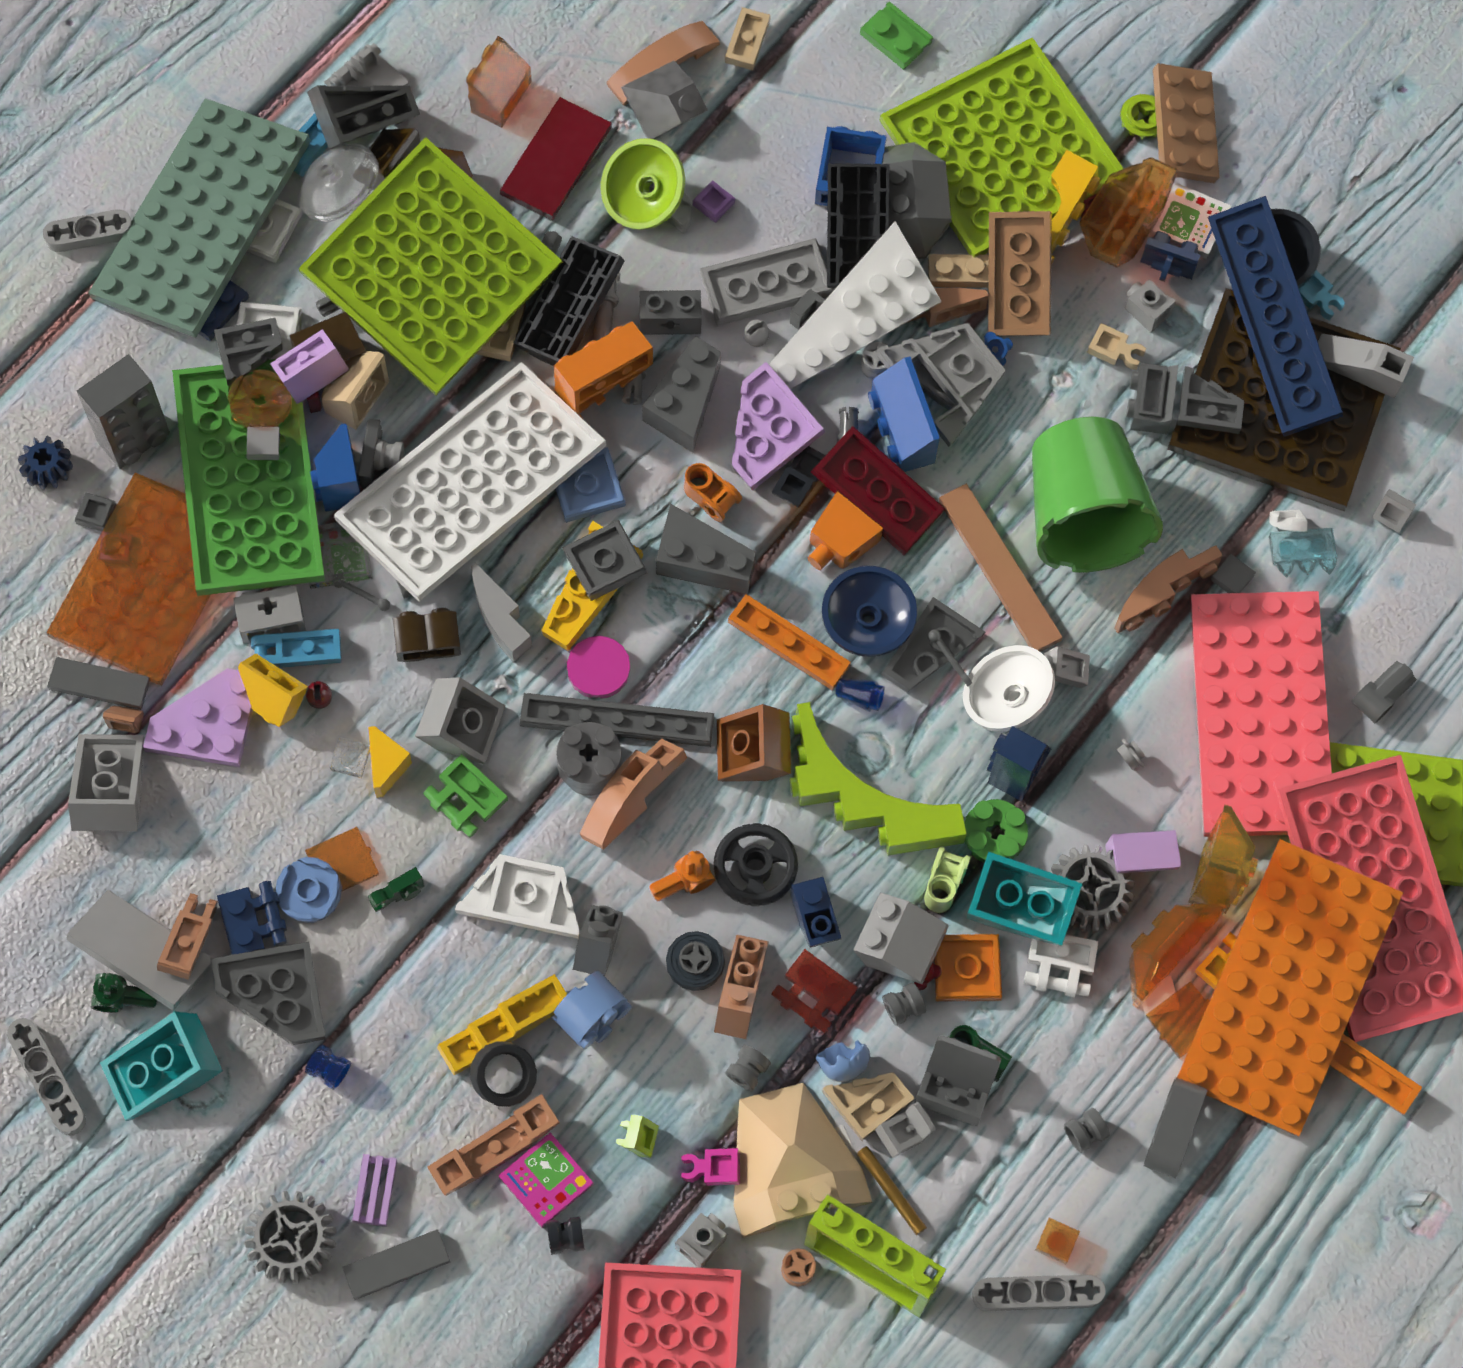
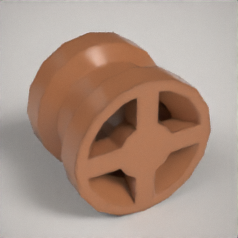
M794 1249L788 1252L783 1259L781 1268L784 1280L796 1287L807 1285L814 1277L815 1259L805 1249Z

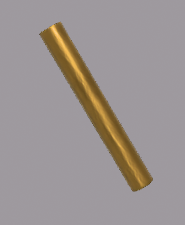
M868 1146L859 1150L856 1154L917 1236L922 1233L927 1227Z

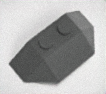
M915 142L887 146L884 150L882 164H889V227L896 222L916 258H927L933 246L952 221L946 162Z

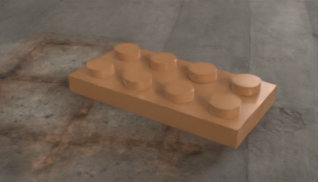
M1158 63L1153 68L1160 175L1215 183L1220 178L1212 72Z
M1051 211L989 212L988 332H994L996 336H1051Z

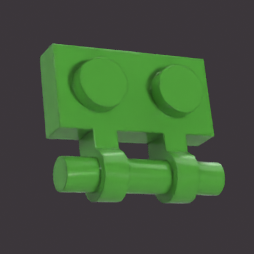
M462 754L439 775V780L446 787L439 792L431 785L423 793L431 801L430 806L433 809L444 813L452 821L451 825L457 831L462 830L469 838L478 830L470 821L473 816L477 814L486 822L508 801V796ZM455 795L467 805L461 811L450 803V800Z

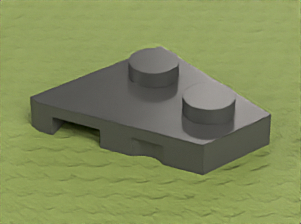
M1185 366L1177 425L1239 434L1242 426L1244 400L1232 393L1225 392L1220 385L1212 380L1208 383L1194 374L1195 370L1193 368Z

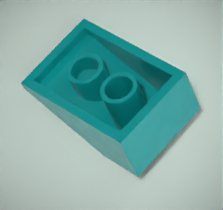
M988 852L966 919L1002 931L1062 946L1083 883Z
M174 1011L100 1062L125 1121L133 1120L201 1087L223 1072L197 1013Z

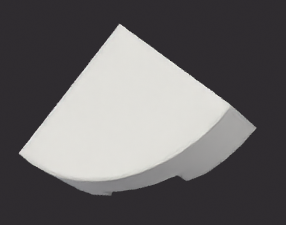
M1301 510L1270 512L1269 523L1274 527L1288 531H1307V520Z

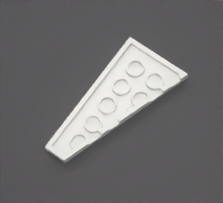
M896 222L888 228L769 363L770 367L790 390L941 303V299Z

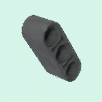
M1175 1077L1146 1155L1144 1167L1176 1178L1207 1093L1206 1088Z

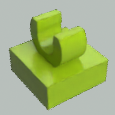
M631 1115L630 1121H622L620 1124L621 1127L627 1130L625 1139H617L616 1143L639 1157L651 1158L659 1126L643 1116Z

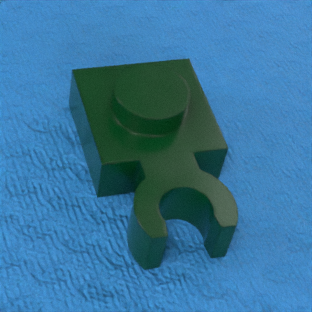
M414 867L388 882V886L369 894L368 898L375 912H378L393 901H396V903L402 899L408 901L419 895L420 889L425 887L423 878L418 869Z

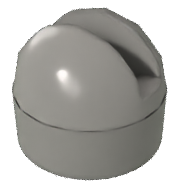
M751 320L745 327L744 337L746 342L755 347L764 345L769 338L767 324L762 320ZM759 327V329L750 334L751 331Z

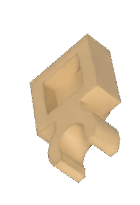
M1101 323L1088 347L1087 353L1112 365H1115L1119 358L1123 360L1128 368L1137 370L1139 361L1133 359L1131 355L1138 354L1143 357L1146 348L1137 343L1127 344L1129 335Z

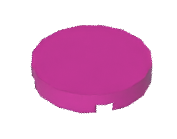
M604 636L588 637L577 643L569 654L567 661L568 679L574 689L583 696L589 698L600 697V699L609 698L620 692L628 681L630 673L629 656L624 647L612 638Z

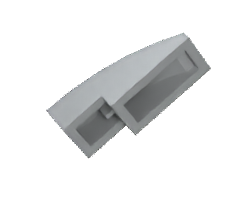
M474 563L471 566L475 595L481 614L500 648L514 663L532 647L531 635L516 621L520 617L519 605Z

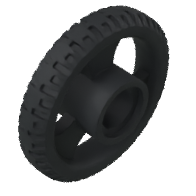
M761 823L746 824L733 829L721 840L714 856V874L720 888L732 900L747 906H764L778 901L791 889L798 872L797 853L789 838L775 827L773 828L770 825ZM749 836H762L774 841V844L770 849L758 844L750 845L743 849L738 841ZM752 859H759L765 866L760 870H752L748 867L747 863ZM726 861H735L740 864V875L748 883V886L743 891L738 889L729 880L725 870ZM776 862L787 863V870L783 880L774 889L767 891L763 883L771 875L772 864Z

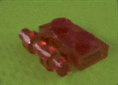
M804 949L785 974V978L794 984L792 988L787 991L778 984L771 995L781 1002L780 1006L787 1011L791 1009L804 1018V1023L810 1028L816 1027L825 1034L832 1023L822 1016L823 1013L828 1009L838 1016L857 992L858 987ZM803 991L817 1001L813 1009L798 999Z

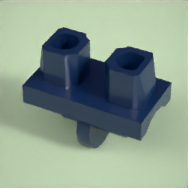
M1157 231L1153 238L1148 237L1141 263L1161 271L1160 281L1165 282L1168 274L1192 280L1200 258L1198 244L1185 241L1182 243L1181 248L1171 245L1169 234Z

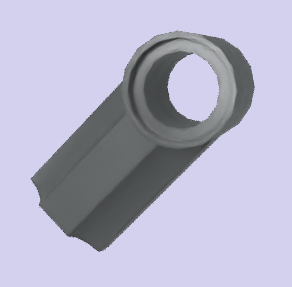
M1396 661L1374 683L1370 681L1351 702L1375 724L1394 706V702L1417 679L1414 677L1413 671L1405 663L1402 664Z

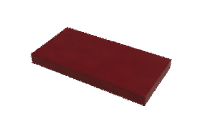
M559 97L500 188V195L553 221L610 132L612 122Z
M854 426L846 432L811 471L834 494L839 492L883 528L882 537L902 555H905L946 510Z

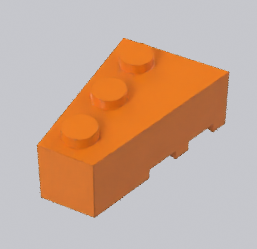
M633 321L624 326H617L605 337L590 341L583 349L572 355L562 357L554 364L555 394L583 419L580 413L594 402L600 406L606 401L603 395L618 384L623 388L653 364V347Z

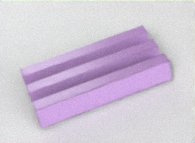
M363 1154L352 1218L353 1223L387 1227L397 1158L390 1157L389 1159L383 1156L374 1157L369 1154ZM370 1164H374L375 1168L367 1216H361ZM382 1166H388L380 1218H374Z

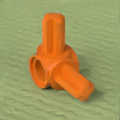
M693 850L675 863V872L652 883L649 888L654 899L661 901L683 889L690 894L698 893L712 885L716 879L703 853L700 851L694 852Z

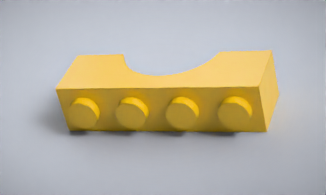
M1067 149L1051 175L1052 185L1058 191L1061 198L1060 208L1052 219L1051 265L1055 258L1052 253L1056 246H1063L1070 233V230L1067 229L1072 219L1076 221L1079 219L1085 208V204L1082 202L1088 193L1092 195L1101 180L1098 177V166Z

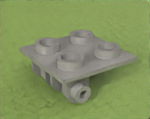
M375 43L364 46L358 54L353 56L351 60L347 61L345 65L324 82L327 86H407L409 84L401 74L379 56L381 50Z

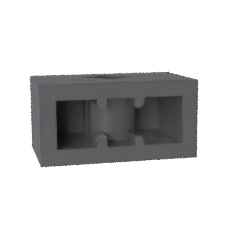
M701 290L639 291L640 331L643 335L701 334Z

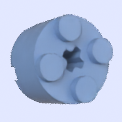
M596 971L584 979L588 983L587 986L584 985L579 989L574 987L554 1011L555 1016L552 1017L583 1049H587L595 1041L597 1043L602 1042L612 1032L610 1025L614 1020L622 1019L632 1008L628 1000L600 971Z

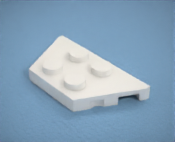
M499 854L490 865V869L486 874L481 875L473 885L474 888L462 901L457 903L455 908L458 914L578 939L580 934L564 867Z

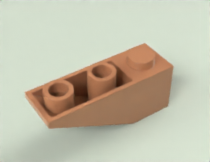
M736 935L718 1005L715 1033L742 1039L747 1038L768 941Z

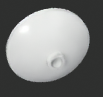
M1015 645L998 649L984 657L969 674L968 677L972 684L968 687L965 684L963 702L971 719L984 729L996 732L1010 731L1012 726L1018 729L1033 721L1048 705L1055 687L1054 670L1048 659L1034 648Z

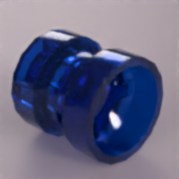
M322 1044L309 1059L305 1073L313 1078L319 1077L323 1079L327 1087L335 1090L347 1075L351 1061L343 1056L337 1057L333 1055L332 1050Z

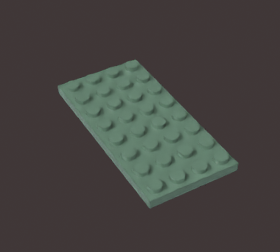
M205 98L133 217L130 229L123 234L88 292L93 300L196 338L311 142L309 135Z

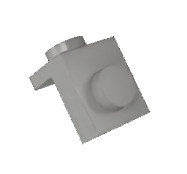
M916 1102L905 1112L880 1124L875 1131L892 1158L921 1144L935 1131V1126L929 1114L924 1111L919 1102Z

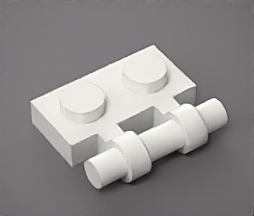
M1065 935L1062 946L1031 938L1027 963L1040 965L1039 973L1026 971L1023 984L1036 986V990L1040 991L1051 989L1065 992V996L1075 997V995L1088 997L1091 984L1078 982L1079 974L1092 976L1099 941ZM1050 967L1069 971L1068 979L1049 976Z

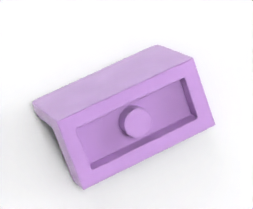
M323 329L270 363L296 403L302 402L349 370Z
M1176 830L1112 834L1105 845L1106 853L1109 850H1113L1117 873L1176 870L1181 866Z

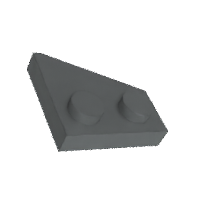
M276 317L214 330L228 386L235 384L283 350Z

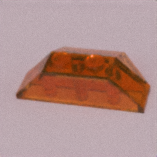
M1149 157L1142 160V163L1131 165L1109 175L1079 222L1090 256L1116 268L1134 259L1165 209L1177 175V168Z
M1222 903L1175 905L1169 913L1165 909L1160 912L1151 923L1155 928L1148 936L1145 933L1139 935L1130 946L1134 951L1129 959L1132 1004L1138 1009L1214 926L1227 909Z

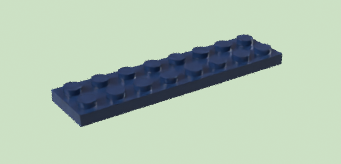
M1263 196L1208 216L1283 437L1343 417L1267 197Z

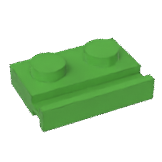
M890 1L886 3V7L879 10L860 28V35L903 70L933 41L932 35Z

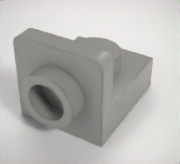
M1059 646L1043 653L1052 665L1055 681L1078 688L1088 685L1090 655Z

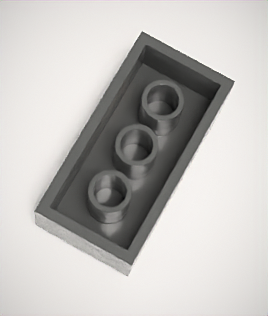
M129 354L76 390L98 444L119 469L126 465L134 464L139 460L142 453L151 447H157L162 444L170 434L152 381Z

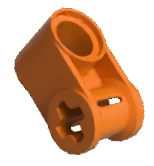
M695 463L686 470L684 480L685 494L702 507L714 520L722 522L725 519L724 514L735 503L739 504L743 500L740 492L732 484L723 480L707 465ZM693 478H702L706 483L696 486L692 484L691 480Z

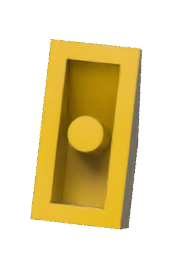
M256 653L240 662L238 670L253 711L261 715L266 722L278 727L293 719L297 714L308 686Z

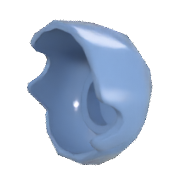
M858 1040L855 1041L854 1049H850L840 1042L820 1052L816 1056V1060L823 1073L829 1079L836 1082H846L858 1077L866 1070L870 1060V1050L866 1044H861Z

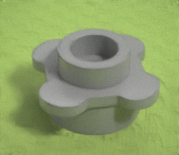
M1122 739L1121 741L1124 744L1117 749L1118 753L1132 770L1138 765H1141L1143 768L1145 765L1141 759L1145 757V754L1135 741L1128 744L1125 739Z

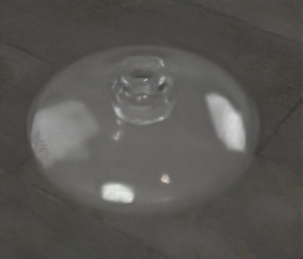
M356 143L338 145L319 155L306 169L300 181L297 196L300 209L310 219L319 222L337 220L354 211L368 197L376 183L379 167L375 155L366 146Z

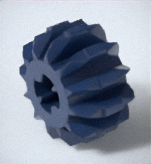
M48 435L41 443L34 437V445L32 447L23 445L25 454L18 456V462L21 465L19 471L22 477L27 478L28 484L32 487L38 484L40 489L45 490L48 483H51L57 489V480L68 481L66 471L73 470V464L70 461L72 457L70 450L64 448L61 440L58 439L53 442Z

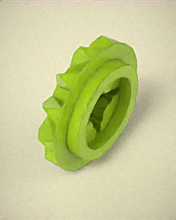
M1138 94L1127 99L1120 112L1122 127L1129 131L1130 136L1135 134L1140 136L1141 139L1147 136L1155 138L1157 135L1155 97L1148 94ZM1139 111L1144 116H1150L1148 124L1145 123L1143 119L1137 120L1139 116Z

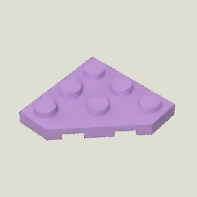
M767 362L742 381L740 411H738L735 434V451L732 458L734 470L752 491L825 433L824 428Z
M227 668L150 717L143 745L144 751L240 767L253 709L239 670Z

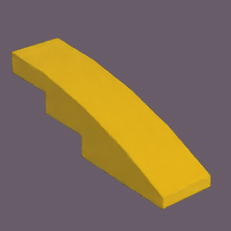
M554 974L498 1004L497 1009L468 1024L467 1029L439 1043L437 1049L455 1076L471 1067L476 1054L485 1045L496 1041L513 1042L555 1015L556 1007L565 998L567 993Z

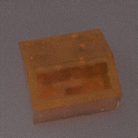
M497 36L493 44H488L484 49L481 57L482 61L478 67H473L470 70L466 83L468 84V99L470 100L471 113L502 128L532 83L531 67L502 37Z

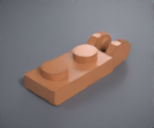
M190 893L183 910L179 911L158 960V971L189 980L211 928V922L215 915L218 901L210 899L206 904L203 916L193 914L198 905V895Z

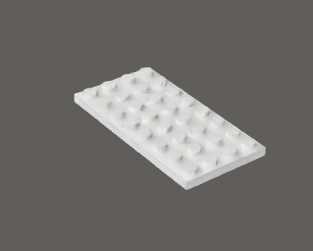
M521 362L334 514L335 520L414 598L421 601L606 447V440Z

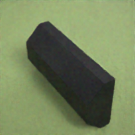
M828 164L827 288L835 289L889 228V164Z
M573 236L570 237L559 257L562 260V264L547 279L513 342L528 354L552 366L562 357L576 352L625 262L620 255Z

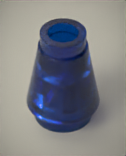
M840 678L835 696L868 712H871V710L879 711L884 699L885 686L878 685V681L845 680Z

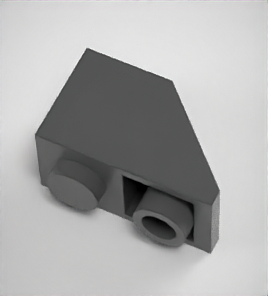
M591 905L578 937L572 970L588 974L600 971L604 976L606 975L623 912L616 911L609 906Z

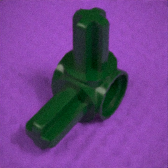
M98 973L95 975L91 1009L117 1013L123 1010V1005L155 1008L157 1000L137 986L126 985L127 980L123 976L112 973Z

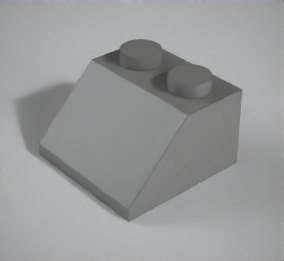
M460 677L436 679L415 737L438 751L458 757L462 754L468 760L484 764L506 705Z
M880 892L853 950L865 966L923 984L949 926L909 901Z

